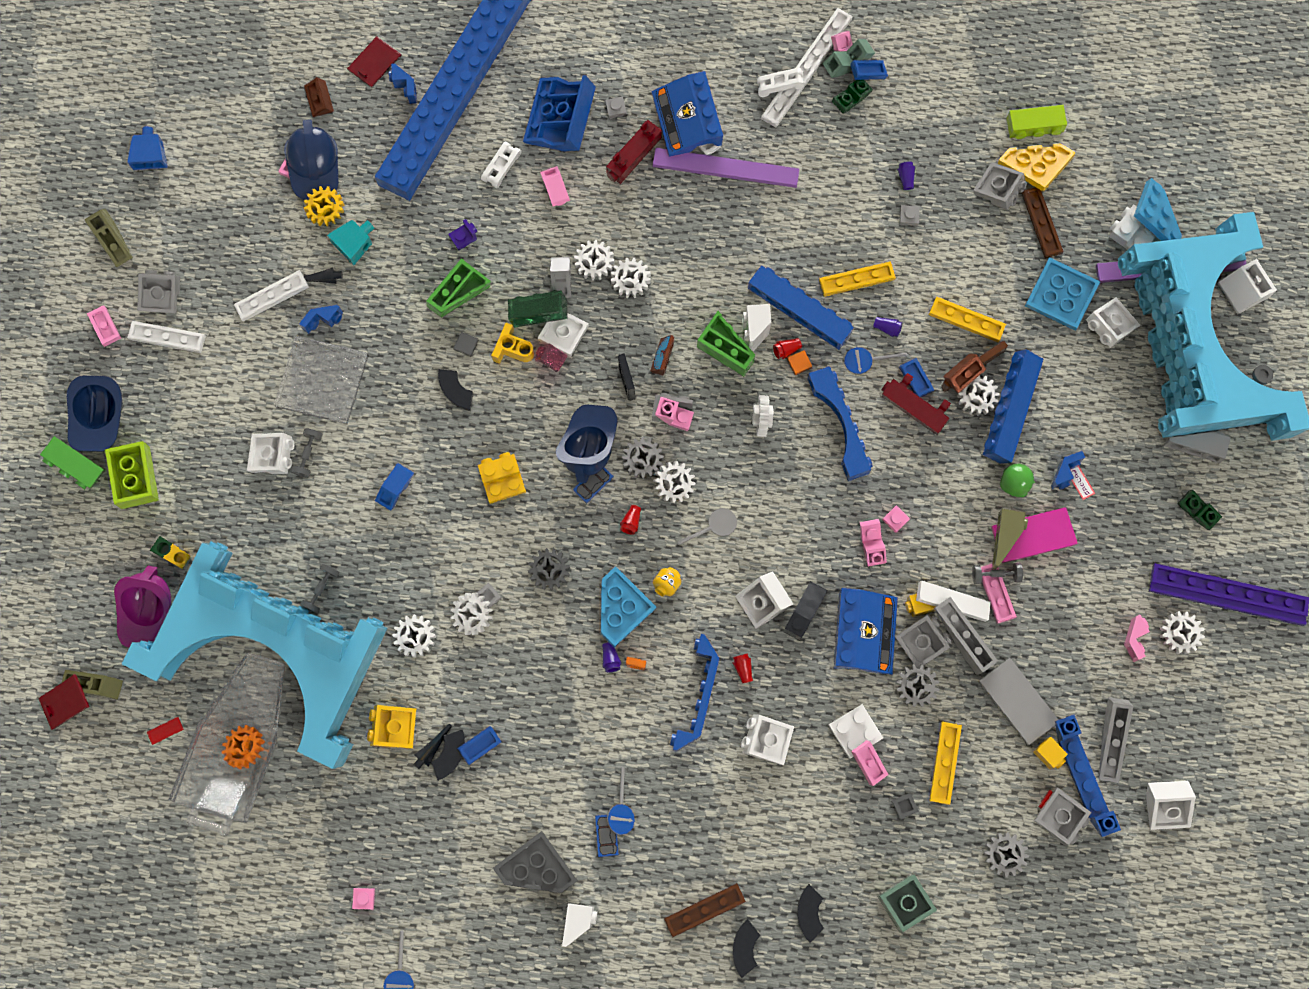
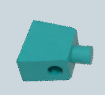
M350 220L327 236L330 242L354 266L372 245L368 234L375 228L368 220L361 226L354 220Z

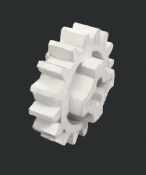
M597 240L594 241V244L587 241V246L581 244L582 250H576L578 256H574L575 268H579V274L584 273L585 279L591 276L592 281H594L597 276L601 280L602 274L607 277V270H613L614 253L610 252V246L604 247V242H601L599 245ZM596 255V260H595L594 265H593V262H592V261H593L594 256Z
M626 258L625 263L621 260L619 261V267L613 266L615 272H611V284H615V291L619 289L620 296L626 293V298L630 294L636 298V293L643 295L642 289L648 290L647 284L651 283L649 278L651 273L647 271V265L642 266V260L637 263L635 258L632 261ZM622 272V275H623V276H621V277H620V280H619V279H618L619 274ZM641 276H643V280L640 284L639 279L641 278Z
M979 375L957 394L958 398H962L959 401V405L964 404L963 410L969 409L970 415L974 411L977 416L981 412L986 415L988 409L992 411L995 408L994 405L998 403L996 398L999 397L1000 393L995 392L998 386H992L993 380L988 382L987 376L980 379ZM968 387H970L969 390L971 393L966 395V390ZM990 395V401H989V403L987 404V398H986V397H988V396Z
M759 395L758 405H753L752 424L753 427H757L758 437H766L768 428H772L773 406L769 405V396Z
M675 461L672 466L671 462H668L666 467L660 466L661 472H655L658 479H654L653 482L657 483L658 486H655L654 490H660L658 496L664 495V501H668L670 498L671 503H675L676 499L678 502H682L683 498H689L688 492L692 493L694 491L690 487L696 484L691 481L695 476L689 475L691 468L684 469V463L679 466L678 461ZM669 470H675L672 475L667 474ZM676 479L675 482L677 483V485L673 486L674 482L671 480ZM677 489L682 491L678 495H673Z
M465 593V597L459 596V601L453 602L456 607L450 610L454 612V615L450 618L456 621L453 626H459L458 631H465V635H470L471 633L472 635H477L478 631L484 632V627L490 626L487 620L493 618L489 615V612L493 610L487 608L490 602H484L485 596L478 597V593H472V595L471 593Z
M1178 611L1175 613V616L1173 614L1169 615L1168 619L1163 620V624L1166 626L1160 627V630L1164 631L1160 638L1166 639L1163 645L1169 644V651L1176 649V654H1180L1182 650L1184 654L1196 651V646L1202 645L1199 640L1205 638L1204 635L1200 634V632L1205 630L1204 628H1199L1201 620L1196 622V616L1188 617V612H1184L1182 615ZM1175 622L1174 629L1170 631L1172 624Z
M413 614L412 619L405 616L406 621L399 620L401 626L394 627L397 631L396 634H392L397 639L394 645L399 646L398 651H404L405 656H408L410 653L413 658H416L417 653L424 656L423 651L430 652L428 646L435 644L431 641L432 638H436V635L431 633L435 628L433 626L428 627L431 622L429 620L424 622V616L422 615L419 619H417L415 614ZM414 624H420L424 626V628H417L414 626ZM407 628L405 634L402 635L404 629ZM412 630H413L416 634H418V635H416V638H417L416 641H417V643H416L412 638H410V637L413 636V635H412V633H413ZM424 637H427L425 643L422 645ZM405 644H412L415 648H408Z

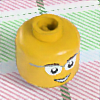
M671 567L661 569L653 580L655 592L662 597L674 595L682 582L680 573Z

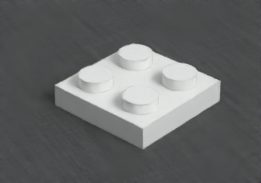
M555 307L538 336V341L571 357L589 324Z
M863 704L828 725L849 759L854 757L851 751L866 740L870 741L873 745L883 739Z

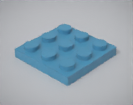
M1049 257L1025 307L1076 331L1100 281Z

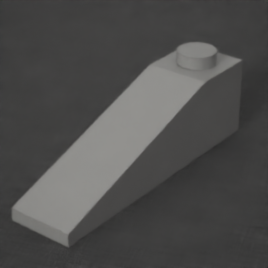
M951 597L934 608L964 659L976 675L983 673L998 662Z
M1108 697L1104 718L1099 780L1119 783L1133 705L1128 700Z

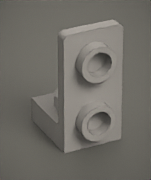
M667 393L656 394L652 421L660 422V418L655 415L660 397L679 402L678 407L689 409L693 407V400L686 396L676 398L671 397Z

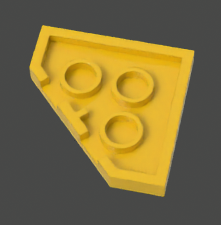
M1061 143L1053 144L1049 147H1042V145L1027 146V149H1017V147L1009 148L1002 155L998 164L1024 173L1026 182L1044 192L1074 158L1076 152Z

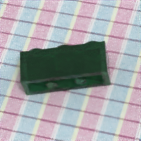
M562 290L508 299V320L514 328L568 319L567 298Z

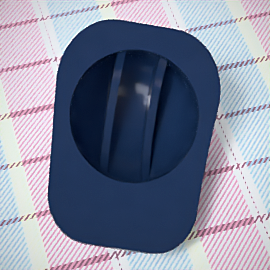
M312 119L302 120L303 128L295 130L284 147L292 190L302 200H309L307 194L313 195L312 189L319 191V187L322 186L323 190H326L328 186L332 192L334 189L337 191L339 184L337 143L325 130L313 127Z
M78 376L70 383L66 396L68 409L67 438L69 445L77 451H105V449L111 448L117 439L123 407L121 389L114 379L107 376Z
M589 404L580 406L572 415L569 426L556 448L557 459L564 463L570 472L575 474L578 483H587L589 476L599 473L610 459L618 419L615 411L609 406Z

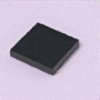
M625 353L618 355V368L629 401L636 399L635 387Z

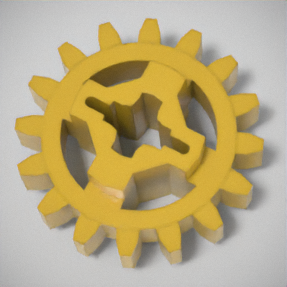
M322 186L319 187V191L312 189L314 194H307L309 200H304L306 206L303 208L307 212V218H311L313 224L317 222L320 227L323 223L327 227L329 222L336 224L335 219H341L339 213H344L342 207L345 205L341 201V195H337L335 189L331 192L328 186L326 190H323Z

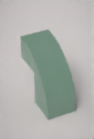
M858 39L847 51H834L822 64L832 78L839 77L852 71L850 63L853 60H869L875 52L866 39Z

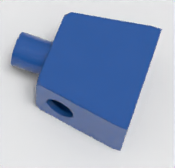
M145 126L142 128V135H134L132 137L128 164L133 170L168 168L163 141L158 134H153L152 127Z

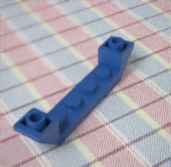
M701 634L700 639L696 638L694 650H697L696 656L711 659V662H706L704 670L705 673H708L706 681L702 680L700 692H703L702 699H697L695 711H698L697 719H692L690 730L694 732L689 733L677 730V734H672L670 745L673 746V751L675 752L701 737L719 663V657L705 634Z
M1075 715L1055 721L1058 744L1068 754L1064 759L1083 806L1091 812L1089 815L1091 823L1101 837L1120 831L1121 828L1115 813L1107 808L1078 735L1082 734Z

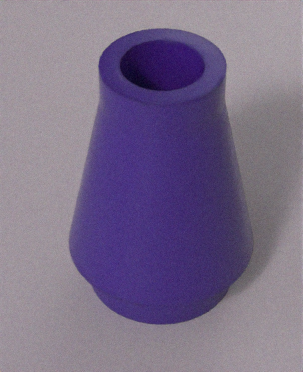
M913 162L900 163L897 171L903 185V190L914 189L915 166H913Z
M876 317L873 327L891 337H898L903 323L899 322V319Z
M609 642L602 644V667L605 669V672L619 671L622 663L616 649Z

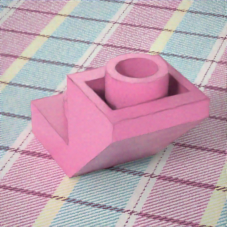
M558 166L540 172L552 206H561L570 201Z
M660 397L655 415L670 426L688 431L694 412L678 407L679 402Z
M879 519L860 522L861 540L867 566L887 563L886 548L881 538Z
M1141 615L1131 619L1124 643L1133 662L1146 657L1143 645L1137 641V638L1150 632L1148 622Z

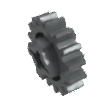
M548 548L545 549V553L539 550V556L533 555L534 562H529V566L532 569H529L528 573L533 574L530 577L531 581L536 580L535 586L542 585V590L544 591L547 586L551 591H553V586L555 585L559 589L560 582L566 583L564 577L570 576L566 571L570 569V565H565L568 559H562V552L557 555L556 549H553L552 553L549 552ZM552 558L557 559L561 564L553 562ZM544 559V562L541 565H538V563ZM548 562L552 568L550 577L546 571ZM558 573H561V575L556 580H554V577ZM538 575H543L547 579V581L541 580L538 577Z

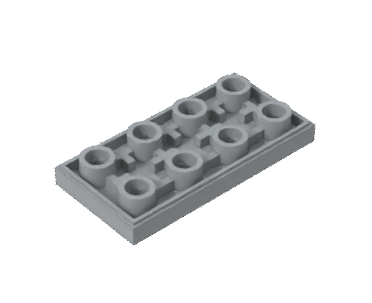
M1011 658L978 681L1027 745H1030L1054 727L1055 721L1059 720Z

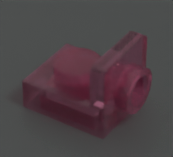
M549 343L538 348L535 361L542 362L555 372H558L567 355Z

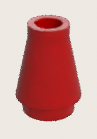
M799 338L777 341L773 345V352L776 358L784 359L798 349H801L802 343Z
M630 506V509L620 523V530L622 532L634 535L638 531L640 512L642 510L639 506Z
M748 653L733 657L734 662L732 664L742 684L753 681L751 658H749Z

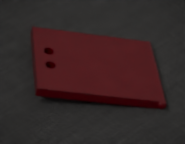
M376 36L350 64L347 70L372 88L391 67V64H394L402 54Z
M73 674L38 698L51 730L90 707L76 674Z

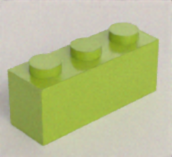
M1064 105L1010 110L1006 118L1009 136L1016 139H1023L1026 136L1041 137L1044 134L1059 135L1064 132L1067 126Z

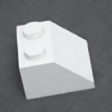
M773 571L760 576L735 596L755 628L775 618L793 605V602Z
M1188 781L1148 783L1146 801L1151 830L1191 827L1196 796Z
M568 904L562 946H569L588 931L592 924H596L597 911H594V907Z

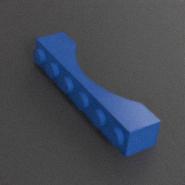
M828 366L809 373L807 380L813 395L833 410L842 425L845 436V451L841 465L847 480L851 481L868 475L873 465L870 457L865 455L864 450L866 448L863 440H859L857 435L859 433L857 424L851 420V409L849 405H845L843 400L845 399L844 392L837 385L838 377L836 372L832 371L831 367Z

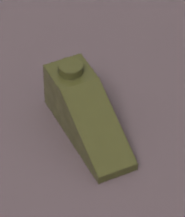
M101 209L84 219L116 267L133 258L116 223L106 209Z
M1002 508L998 513L992 569L996 570L1022 532L1026 530L1028 519L1025 518L1026 512Z
M65 670L62 682L76 674L84 694L118 700L123 680L105 675Z

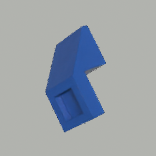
M391 64L392 71H389V81L393 82L394 88H404V96L408 97L410 104L417 103L414 79L396 64Z
M338 305L310 309L299 325L308 334L311 330H315L318 327L319 320L333 327L334 324L340 322L343 312Z
M1083 451L1064 457L1051 484L1052 489L1059 487V490L1070 486V482L1074 479L1070 469L1081 465L1080 462L1085 458Z
M399 463L396 464L382 484L375 502L391 511L395 507L400 494L408 487L414 472Z

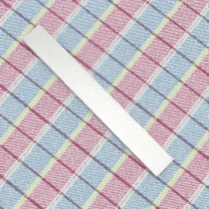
M839 8L833 13L796 66V68L803 70L802 79L804 80V87L832 49L831 36L844 32L852 20L853 16ZM804 87L801 89L792 88L779 91L761 116V119L776 128Z

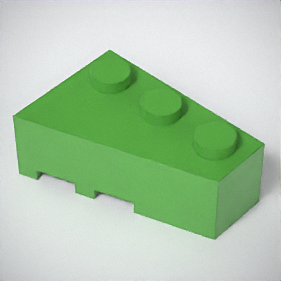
M461 258L427 299L426 306L442 318L491 286V281Z
M717 311L698 338L697 348L744 377L754 363L755 354L743 339L736 334L733 327L726 322L722 314Z
M55 436L40 454L45 464L53 467V465L60 468V474L66 478L72 476L77 480L75 484L84 490L86 487L92 489L105 471Z

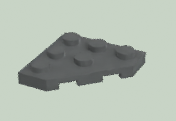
M543 831L493 867V870L503 884L509 886L563 893L578 881Z

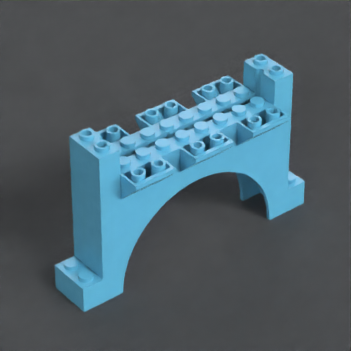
M1254 212L1233 214L1215 228L1216 235L1134 244L1118 258V267L1121 270L1122 276L1141 274L1135 279V289L1138 291L1140 299L1139 306L1143 311V315L1152 313V318L1155 320L1156 327L1148 332V341L1153 351V361L1156 363L1157 368L1165 366L1166 373L1170 379L1161 386V394L1165 399L1167 415L1158 419V428L1162 438L1262 423L1267 424V432L1270 435L1271 441L1292 438L1309 430V415L1302 391L1275 390L1247 377L1226 356L1213 328L1211 299L1213 289L1221 272L1227 265L1245 261L1246 252L1263 248Z
M202 542L155 641L145 642L141 640L140 642H132L122 665L154 681H158L160 676L171 680L181 664L192 653L214 640L230 636H241L258 641L275 651L288 664L300 685L305 706V724L297 752L331 769L342 767L354 744L349 742V738L340 734L336 735L388 628L382 626L384 622L369 617L366 620L360 619L354 632L343 631L344 627L334 622L333 624L320 622L321 618L308 614V609L302 606H292V602L285 598L270 597L268 592L257 589V584L241 580L242 577L234 573L224 572L233 553L227 550L228 547L219 542Z

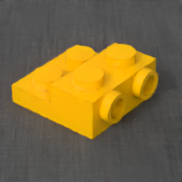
M510 452L500 454L499 459L495 460L486 458L478 465L490 504L526 493L514 454L510 455Z
M384 705L374 706V710L371 709L369 713L372 729L368 730L367 741H370V746L412 749L416 709Z

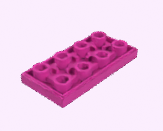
M1067 508L1025 517L1028 519L1027 528L1015 542L1002 561V564L1077 545V539ZM997 525L991 526L994 539L996 537Z

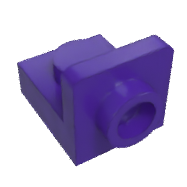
M466 219L463 220L464 225L448 234L458 251L477 240L476 227L472 222L469 224Z

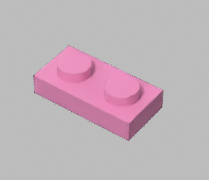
M104 305L87 313L104 347L121 339Z
M866 740L851 751L869 785L874 786L888 775L870 741Z

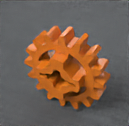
M245 725L244 728L238 726L237 731L231 730L232 735L225 737L228 741L222 744V746L226 747L222 754L225 755L224 760L230 766L242 769V767L249 768V763L256 764V757L261 758L259 752L264 751L261 745L265 741L261 739L263 734L258 732L256 728Z

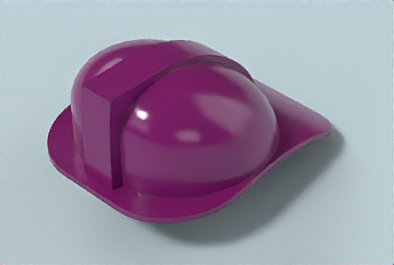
M147 566L142 573L121 578L114 588L117 636L121 644L130 648L132 642H140L141 640L154 642L171 607V592L168 584L158 576L157 567Z

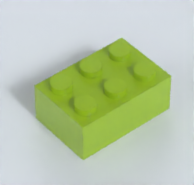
M144 441L105 449L113 502L117 507L125 509L159 501L151 450Z

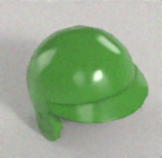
M1013 464L1004 469L1000 487L1007 494L1015 497H1025L1035 483L1034 474L1024 464Z

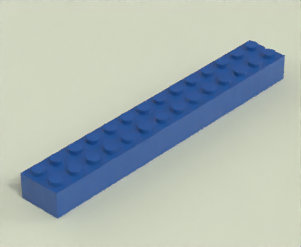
M531 0L481 1L376 173L375 179L378 186L408 201L411 200Z

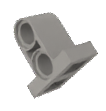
M551 257L550 274L553 298H571L570 257Z

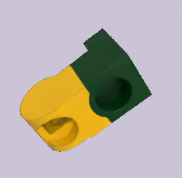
M161 536L158 537L150 549L154 554L183 569L191 557Z

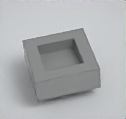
M623 96L605 100L609 119L627 115Z
M901 205L900 225L918 226L920 206Z
M489 582L477 592L478 597L485 596L484 602H490L487 606L488 609L501 599V596Z

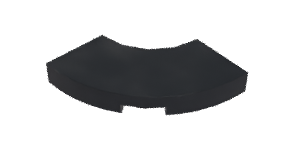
M438 369L439 384L447 399L455 406L471 411L473 391L465 389L460 384L457 371Z
M463 729L443 736V750L438 758L431 761L437 781L452 773L461 761L462 755L457 748L465 743Z
M810 884L803 890L797 910L800 929L809 943L824 929L818 915L819 905L824 898Z
M748 919L738 929L733 942V961L741 978L757 966L753 949L755 942L761 936Z

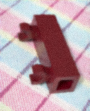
M645 121L625 146L612 157V160L606 166L607 177L611 181H617L621 184L661 140L662 130L651 121Z
M908 373L900 383L895 379L891 382L887 381L881 389L883 391L882 397L938 436L950 419L944 413L951 403L944 399L939 408L936 409L907 389L913 380V376Z

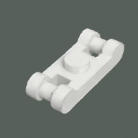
M794 68L760 76L757 79L759 96L767 97L770 93L792 88H803V70L801 68Z
M505 141L483 172L481 180L490 182L493 187L498 188L515 160L521 155V150L517 147H511V144ZM493 171L498 173L495 177L491 175Z

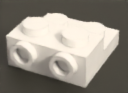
M1134 204L1131 208L1126 207L1120 215L1123 217L1120 222L1116 220L1110 228L1112 232L1109 237L1127 250L1134 244L1150 243L1156 237L1134 217L1137 208Z
M1117 297L1094 311L1086 319L1089 329L1096 331L1100 336L1101 343L1108 345L1109 348L1122 341L1140 326Z
M285 433L252 434L247 471L251 473L288 474V469L292 466L290 451L294 449L292 437Z
M753 715L747 721L746 727L749 729L747 737L745 736L741 742V747L744 748L743 753L784 765L794 726L762 715Z

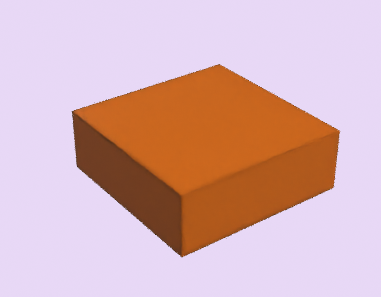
M805 350L787 357L794 375L812 369V364Z
M627 657V667L645 670L646 660Z

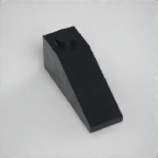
M810 581L783 632L801 641L828 590Z

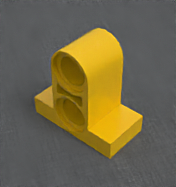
M505 323L491 356L493 361L499 364L504 355L522 362H530L534 358L533 346L529 341L513 336V325ZM508 342L513 344L510 348L503 347ZM523 349L530 350L528 354L521 353Z

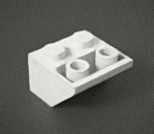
M1257 259L1238 268L1217 283L1237 314L1268 299L1277 291Z
M770 304L747 305L746 312H743V339L748 347L754 351L769 335L771 326Z

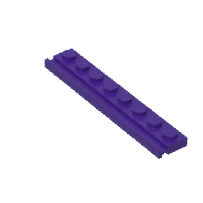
M1156 563L1152 566L1148 592L1305 626L1307 624L1306 617L1308 616L1309 597Z

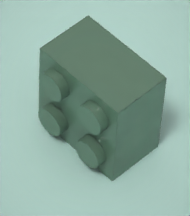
M915 874L909 875L877 896L899 932L906 931L937 911Z

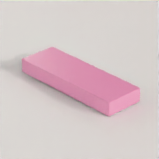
M992 564L981 567L982 572L995 570L992 569ZM982 576V583L988 600L991 602L990 606L997 624L1015 619L1016 614L1003 578Z

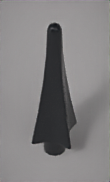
M332 267L306 275L304 278L306 282L337 284L336 279H342L343 273L342 271L335 272Z
M448 724L434 739L414 754L417 758V761L413 764L415 768L419 770L424 764L429 767L443 741V736L447 735L451 729V724Z

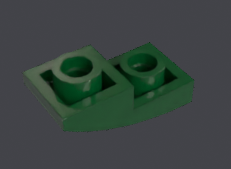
M856 80L849 84L846 90L833 97L832 102L844 114L865 99L873 89L865 80Z
M1189 490L1177 503L1207 530H1211L1222 518L1217 510L1210 503H1205L1194 490Z

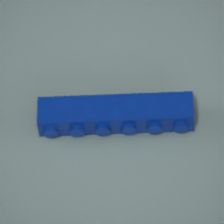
M761 265L749 281V290L836 349L840 350L852 334L854 327L848 320L839 318L832 309H826L817 299H811L802 289L793 287L787 279L775 275L771 268H765Z
M1027 349L1015 352L1011 359L1012 363L1006 375V382L1001 391L999 404L995 410L996 414L990 426L988 439L984 445L983 455L999 464L1012 463L1044 360Z

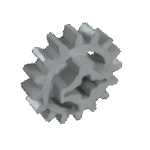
M644 437L641 438L640 442L635 438L633 445L631 443L627 444L629 450H623L626 456H622V461H627L624 463V468L629 467L628 474L634 472L635 478L641 475L642 479H645L647 474L651 478L652 472H657V467L663 465L660 461L664 460V456L659 455L662 453V448L657 449V442L651 444V438L647 442H645ZM635 450V456H632V458L630 459L632 452ZM640 452L643 457H646V464L640 459ZM654 458H656L655 463L652 466H650L651 460H654Z
M912 664L911 670L905 667L906 673H899L902 679L896 680V682L901 684V686L896 689L897 691H902L900 698L906 697V704L912 701L913 707L917 703L924 707L925 701L931 704L930 698H937L934 691H939L940 689L935 687V685L940 682L939 680H934V677L937 675L935 672L929 673L930 667L924 670L923 664H920L919 668ZM916 673L914 678L907 679L909 675ZM924 674L929 677L931 684L924 681ZM920 679L923 687H919L916 694V688L913 686V683H917ZM905 687L912 690V697L906 693ZM925 691L929 692L925 697L920 698L922 693Z
M1005 832L1003 837L1001 833H998L997 839L990 837L992 843L985 844L989 848L988 851L983 852V854L988 855L985 863H991L989 870L996 869V875H1000L1003 872V877H1008L1010 872L1011 876H1016L1015 870L1022 872L1023 870L1020 866H1027L1024 858H1028L1029 855L1024 854V851L1028 847H1022L1021 844L1024 840L1020 839L1017 841L1016 834L1010 837L1009 832ZM1001 841H1007L1003 847L997 846V844ZM1015 847H1017V849H1018L1019 856L1017 855V853H1016V851H1015ZM1008 850V855L1012 858H1005V855L1000 851ZM993 853L996 854V857L998 859L997 863L994 860ZM1010 862L1016 864V865L1013 866L1012 868H1009V869H1006V868H1005V867H1007L1008 863H1010Z

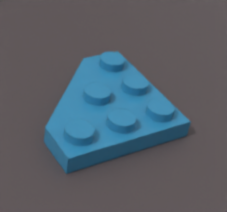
M1149 179L1144 186L1134 217L1161 241L1181 239L1182 234L1165 189L1154 179Z
M616 566L601 580V635L615 648L656 609V606Z

